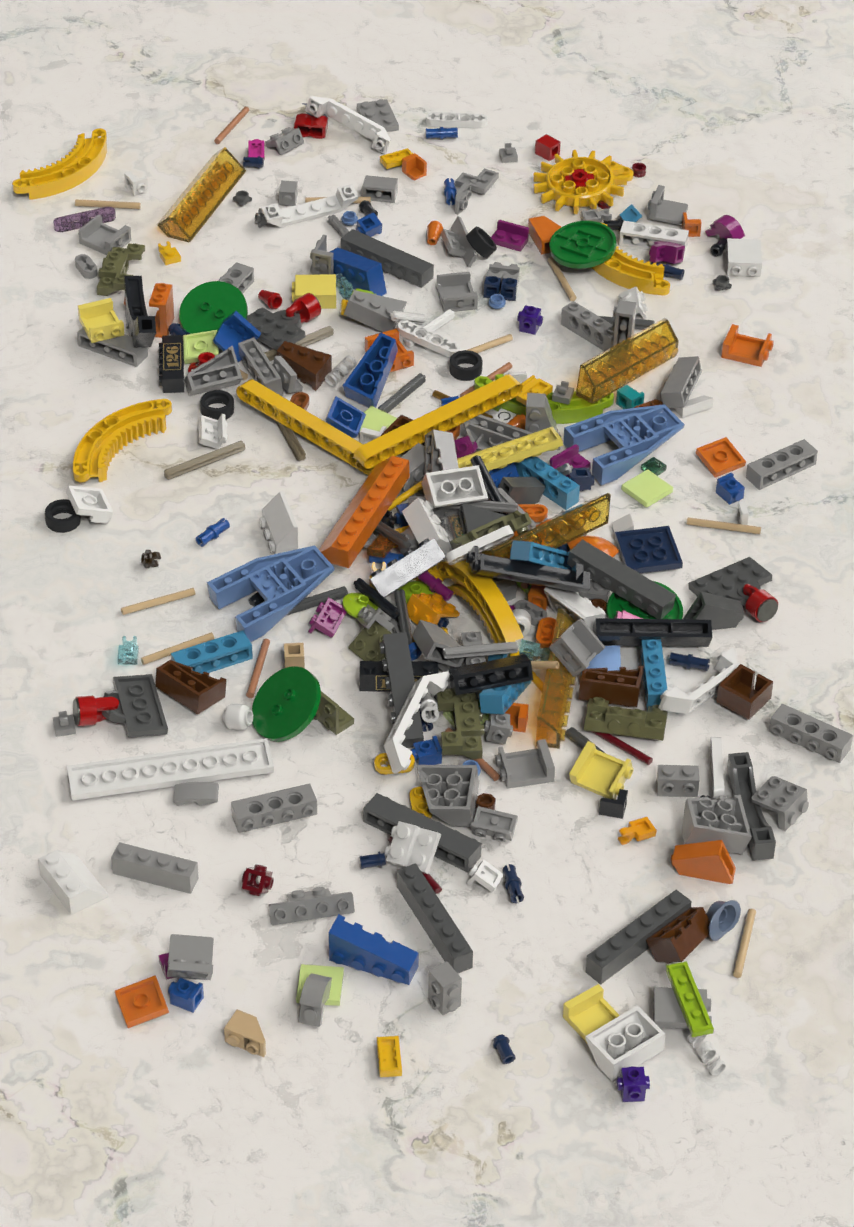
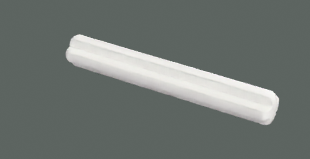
M448 309L423 327L434 332L455 317V313ZM416 334L418 337H424L423 334ZM405 339V345L409 348L417 344Z

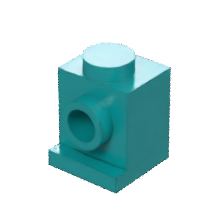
M628 385L617 390L616 404L622 409L634 408L644 403L643 392L639 393Z

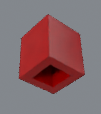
M545 134L536 140L535 154L551 161L555 158V154L560 155L561 142Z

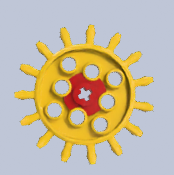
M573 150L572 158L565 160L558 154H555V165L542 161L541 171L545 173L534 172V182H540L534 184V194L546 192L541 194V203L544 204L554 199L556 201L555 211H559L566 205L573 207L574 214H578L579 207L590 206L591 210L597 209V204L600 200L609 206H613V197L610 194L623 197L624 187L618 185H627V175L617 176L623 174V165L609 167L612 165V156L609 155L602 161L595 159V151L593 150L589 157H578L577 151Z

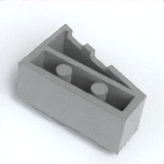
M354 290L348 300L344 315L378 331L385 332L395 329L399 322L392 321L390 313H393V311L404 312L407 301Z
M527 393L525 430L534 433L553 426L561 437L556 427V421L552 416V410L546 394Z

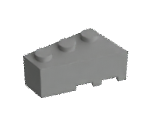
M233 346L186 375L184 381L189 396L240 384L242 375Z
M434 429L425 435V474L459 468L453 433Z

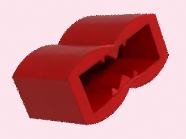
M305 113L297 114L294 129L299 128L302 137L325 138L328 129V117L322 115L317 118Z

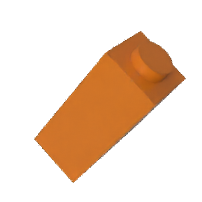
M545 216L529 218V235L541 255L550 253V239L561 226Z
M722 840L675 845L674 853L671 855V864L676 868L679 875L733 884L736 867Z

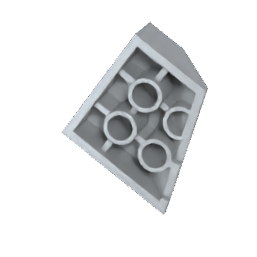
M417 765L429 812L451 826L470 827L471 822L474 820L479 787L477 765Z
M734 795L733 798L728 799L726 796H719L718 799L714 800L708 797L687 798L682 824L685 844L722 840L729 853L743 855L752 836L741 795Z

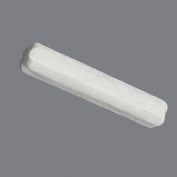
M401 311L390 313L392 321L408 320L416 324L426 322L424 314Z

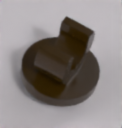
M147 549L145 553H142L141 563L144 564L145 568L158 567V561L155 559H161V555L159 552H151V550Z

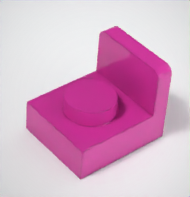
M248 140V157L260 156L265 160L264 140Z

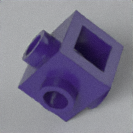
M525 305L523 310L519 311L517 321H519L520 332L536 335L543 323L541 308Z
M631 1066L621 1068V1077H617V1089L621 1091L622 1102L645 1101L646 1089H650L649 1076H645L644 1067Z

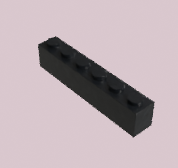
M596 618L593 625V633L604 646H641L642 640L661 639L662 646L709 647L713 638L711 620Z

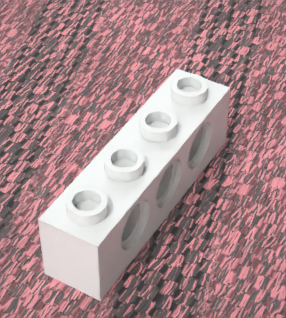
M623 221L619 245L650 250L655 241H664L685 245L686 251L689 230Z

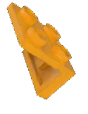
M437 593L412 594L407 603L408 616L417 625L420 620L437 625L441 617H459L460 612L456 610L454 605L445 602L443 597Z

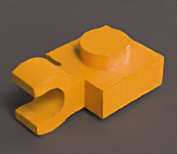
M648 817L640 818L629 822L628 827L621 828L619 832L622 836L618 837V840L622 845L629 843L633 838H636L637 841H642L655 837L657 830Z

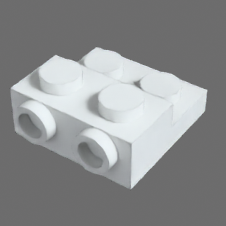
M68 486L66 493L76 515H87L90 521L94 523L109 522L113 511L102 489Z
M399 821L398 825L394 826L391 832L393 837L392 843L385 849L386 861L403 868L416 863L422 873L428 874L441 834Z

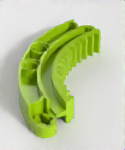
M504 374L495 375V380L503 377ZM479 376L474 380V389L476 390L493 381L486 376ZM588 384V388L582 386V390L576 388L570 404L552 401L553 392L546 396L556 424L584 421L603 414V409L612 406L614 403V394L611 391L604 390L596 393V386ZM516 398L492 408L497 412L502 408L516 415L524 414L526 416V406L516 401Z

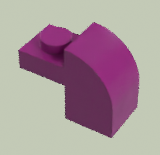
M730 215L721 216L710 224V228L705 231L708 237L719 234L720 238L741 239L745 236L739 222Z
M655 241L649 251V262L665 261L673 264L683 262L685 245Z

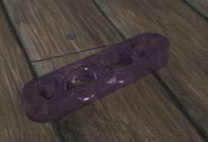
M103 207L58 217L53 221L54 230L66 232L80 229L93 219L91 217H96L98 214L102 216L103 223L111 222L116 219V212L113 207Z

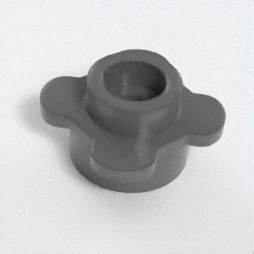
M242 190L236 193L233 201L238 202L239 205H246L247 202L252 201V197H249L247 191Z
M261 208L255 214V222L258 223L259 228L267 224Z
M719 275L713 280L717 290H725L732 287L728 276Z

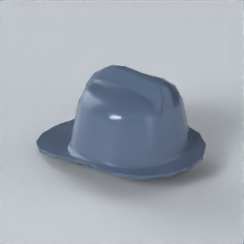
M716 901L708 909L706 914L710 920L709 935L712 940H719L738 923L741 908L737 901Z

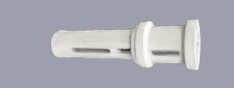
M427 692L424 698H422L420 706L421 716L425 722L432 723L439 718L438 704L434 700V696Z

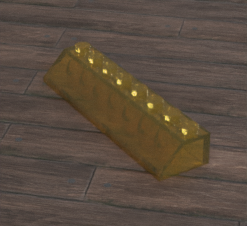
M226 147L222 148L210 158L157 226L169 238L191 242L246 172L245 168Z
M664 318L581 364L576 396L593 404L674 358L678 353L679 340L668 319Z
M607 493L594 497L480 553L510 559L513 540L534 542L556 549L607 524L611 495Z
M558 609L552 643L570 625L576 622L563 609ZM550 650L548 661H558L559 668L546 670L537 716L536 746L538 745V740L546 739L549 748L560 749L561 741H565L566 729H563V727L568 725L569 715H566V713H570L571 701L568 700L573 698L574 688L571 685L575 686L576 676L573 677Z

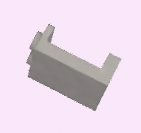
M99 214L81 227L78 233L80 244L105 255L108 254V251L111 252L113 247L123 248L131 241V227L125 225L120 230L103 224L102 216Z
M470 272L437 275V292L444 312L448 309L454 312L477 309L478 295L477 292L473 291L470 282Z
M580 618L570 625L549 648L571 675L575 677L590 665L589 662L603 651L605 646Z
M546 739L538 740L537 749L505 753L503 746L498 747V755H495L497 767L501 768L500 778L501 781H505L507 789L554 782L555 766Z
M654 987L653 1022L662 1031L663 1027L689 1028L673 988ZM698 989L707 1013L711 1012V999L707 998V989Z

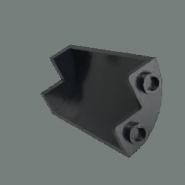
M474 546L471 551H468L466 556V562L469 563L473 574L578 593H587L590 590V572L583 571V564L576 563L571 570L479 554L478 546Z

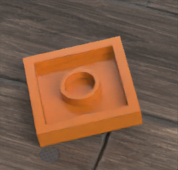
M727 437L696 449L697 456L715 478L744 467L746 464L745 459Z
M156 975L115 990L128 1028L169 1013Z

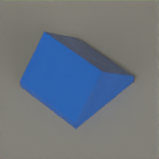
M335 396L325 420L326 423L341 432L356 438L366 414Z

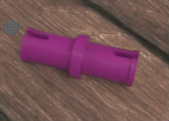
M428 571L418 576L419 580L430 587L429 590L431 592L441 595L445 601H449L452 598L454 592L442 584L441 579H436Z

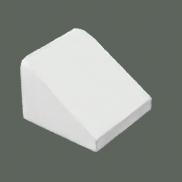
M526 371L508 372L520 383L527 380Z
M631 514L612 522L614 535L615 532L634 530Z

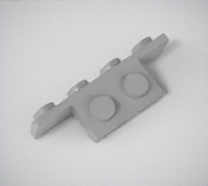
M457 216L451 231L443 229L441 237L448 253L452 256L463 257L467 267H471L473 262L476 261L478 254L466 238L468 232L462 218Z
M324 887L313 888V891L307 892L296 890L292 894H287L286 902L269 904L271 925L355 912L352 892L331 895L329 889Z

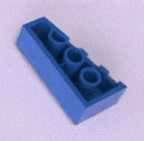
M338 247L330 251L333 253L334 274H336V278L354 290L358 288L373 291V293L380 296L387 293L381 263Z
M383 333L378 335L343 384L346 397L368 408L370 406L377 407L398 352L394 338Z
M338 914L329 931V961L349 966L356 970H362L378 977L394 980L397 983L410 985L419 967L418 952L396 941L390 943L382 937L383 935L377 932L371 934L363 930V926L356 922L352 925L344 921L346 917Z

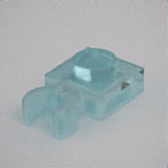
M342 273L336 274V287L339 288L342 298L349 300L353 286L343 277Z
M123 636L122 645H119L118 664L137 665L139 655L137 637L133 636L132 641H127L126 636Z
M521 640L519 647L520 655L526 654L530 661H537V659L551 661L553 652L550 648L542 649L538 643Z

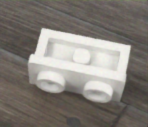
M636 286L618 295L619 300L637 302L636 314L640 313L643 319L647 318L646 311H648V308L644 302L646 297Z
M221 414L218 420L203 415L200 416V444L219 449L222 443L225 444L228 437L225 414Z

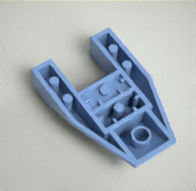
M665 404L613 410L564 427L563 444L567 448L577 444L580 452L612 440L620 449L593 458L592 475L601 485L617 480L683 429L685 424Z
M315 545L260 557L207 582L209 598L218 609H221L258 591L265 602L235 616L237 632L243 630L249 641L252 642L264 636L319 586L335 568Z

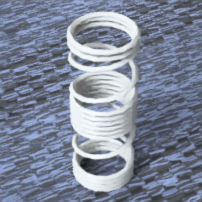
M347 355L332 369L331 373L325 376L326 383L332 387L336 386L340 379H343L349 373L348 370H352L357 365L356 359L353 356ZM346 358L351 359L354 363V366H352L350 362L346 361ZM328 376H331L336 384H331L328 381Z
M690 1033L688 1040L690 1043H693V1048L697 1050V1054L703 1060V1063L708 1064L709 1072L712 1075L721 1074L725 1070L726 1064L723 1060H719L720 1055L715 1056L716 1049L712 1043L706 1041L698 1048L694 1046L695 1043L703 1041L706 1035H704L703 1039H701L702 1035L691 1040L692 1036ZM719 1057L716 1061L710 1063L712 1059ZM718 1065H721L718 1069L713 1070Z

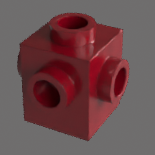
M255 864L254 867L246 868L242 876V889L249 890V894L256 896L268 893L274 882L273 872L267 871L266 866Z

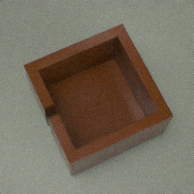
M740 664L718 685L716 702L750 720L771 699L774 681L758 674L754 690L755 671Z

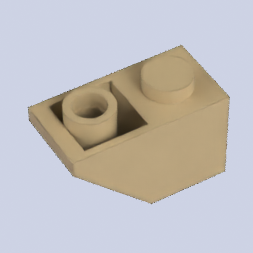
M284 643L285 668L291 666L305 668L304 643Z
M237 1009L224 1027L225 1042L233 1047L247 1050L251 1054L265 1057L266 1042L257 1017Z

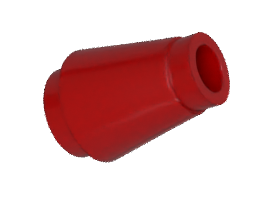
M261 290L258 294V298L271 309H277L282 304V297L279 293Z

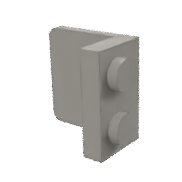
M658 185L656 191L652 193V200L648 202V210H650L649 219L674 225L682 224L683 212H687L688 204L664 200L665 186Z
M776 776L770 777L751 797L753 803L778 813L779 829L784 831L795 824L798 817L805 813L809 806L807 789Z

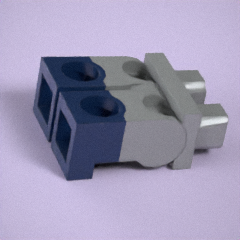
M499 262L490 264L484 282L483 298H491L493 294H499L501 288V295L504 296L505 300L516 301L520 267L517 264L504 266Z

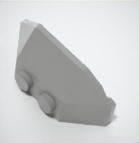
M481 414L464 423L466 433L470 437L471 442L476 441L478 445L477 451L532 433Z

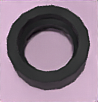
M476 226L466 235L472 248L484 258H488L497 250L492 238L480 227Z
M469 350L454 353L450 357V374L461 381L474 380L482 374V357L478 353ZM467 363L472 364L474 366L465 368L460 367L458 365Z
M212 390L205 393L200 401L201 414L218 420L221 414H225L226 419L230 418L234 414L233 396L223 390ZM215 403L226 405L220 408L209 407V405Z
M55 500L49 503L45 509L46 525L52 531L59 533L70 532L80 525L81 515H76L70 500ZM60 513L72 514V516L65 519L53 517Z

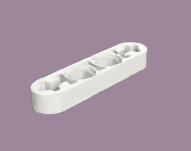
M430 112L426 115V124L431 127L484 128L487 126V116L472 113Z
M408 320L398 322L397 330L401 337L450 358L460 349L457 342ZM416 334H423L424 337H418ZM433 340H436V341H438L440 344H434V343H432V341H433Z
M510 525L504 526L448 552L445 558L449 565L456 564L465 560L468 551H471L474 546H478V553L510 539L514 536V532Z
M711 737L712 798L718 799L719 796H724L721 737Z

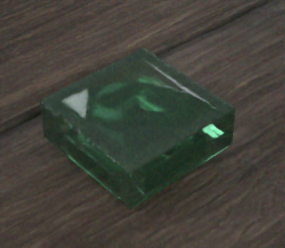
M652 457L641 464V470L646 471L648 469L658 476L666 471L667 465Z

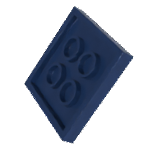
M669 526L615 532L614 538L623 563L638 573L682 568L683 562Z

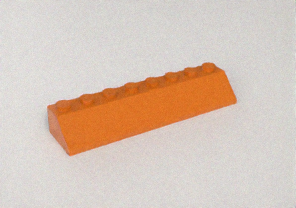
M391 456L374 467L319 548V551L331 564L350 568L409 479V460Z

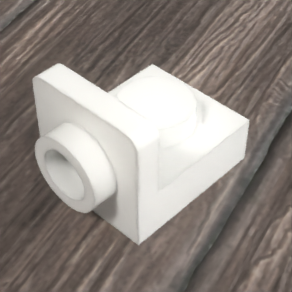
M131 171L124 173L125 187L133 196L148 192V179L146 177L138 179Z
M382 426L380 431L362 428L360 431V443L366 444L380 437L387 427Z
M483 860L478 866L474 864L468 872L470 878L467 884L471 885L474 881H477L493 892L504 874Z

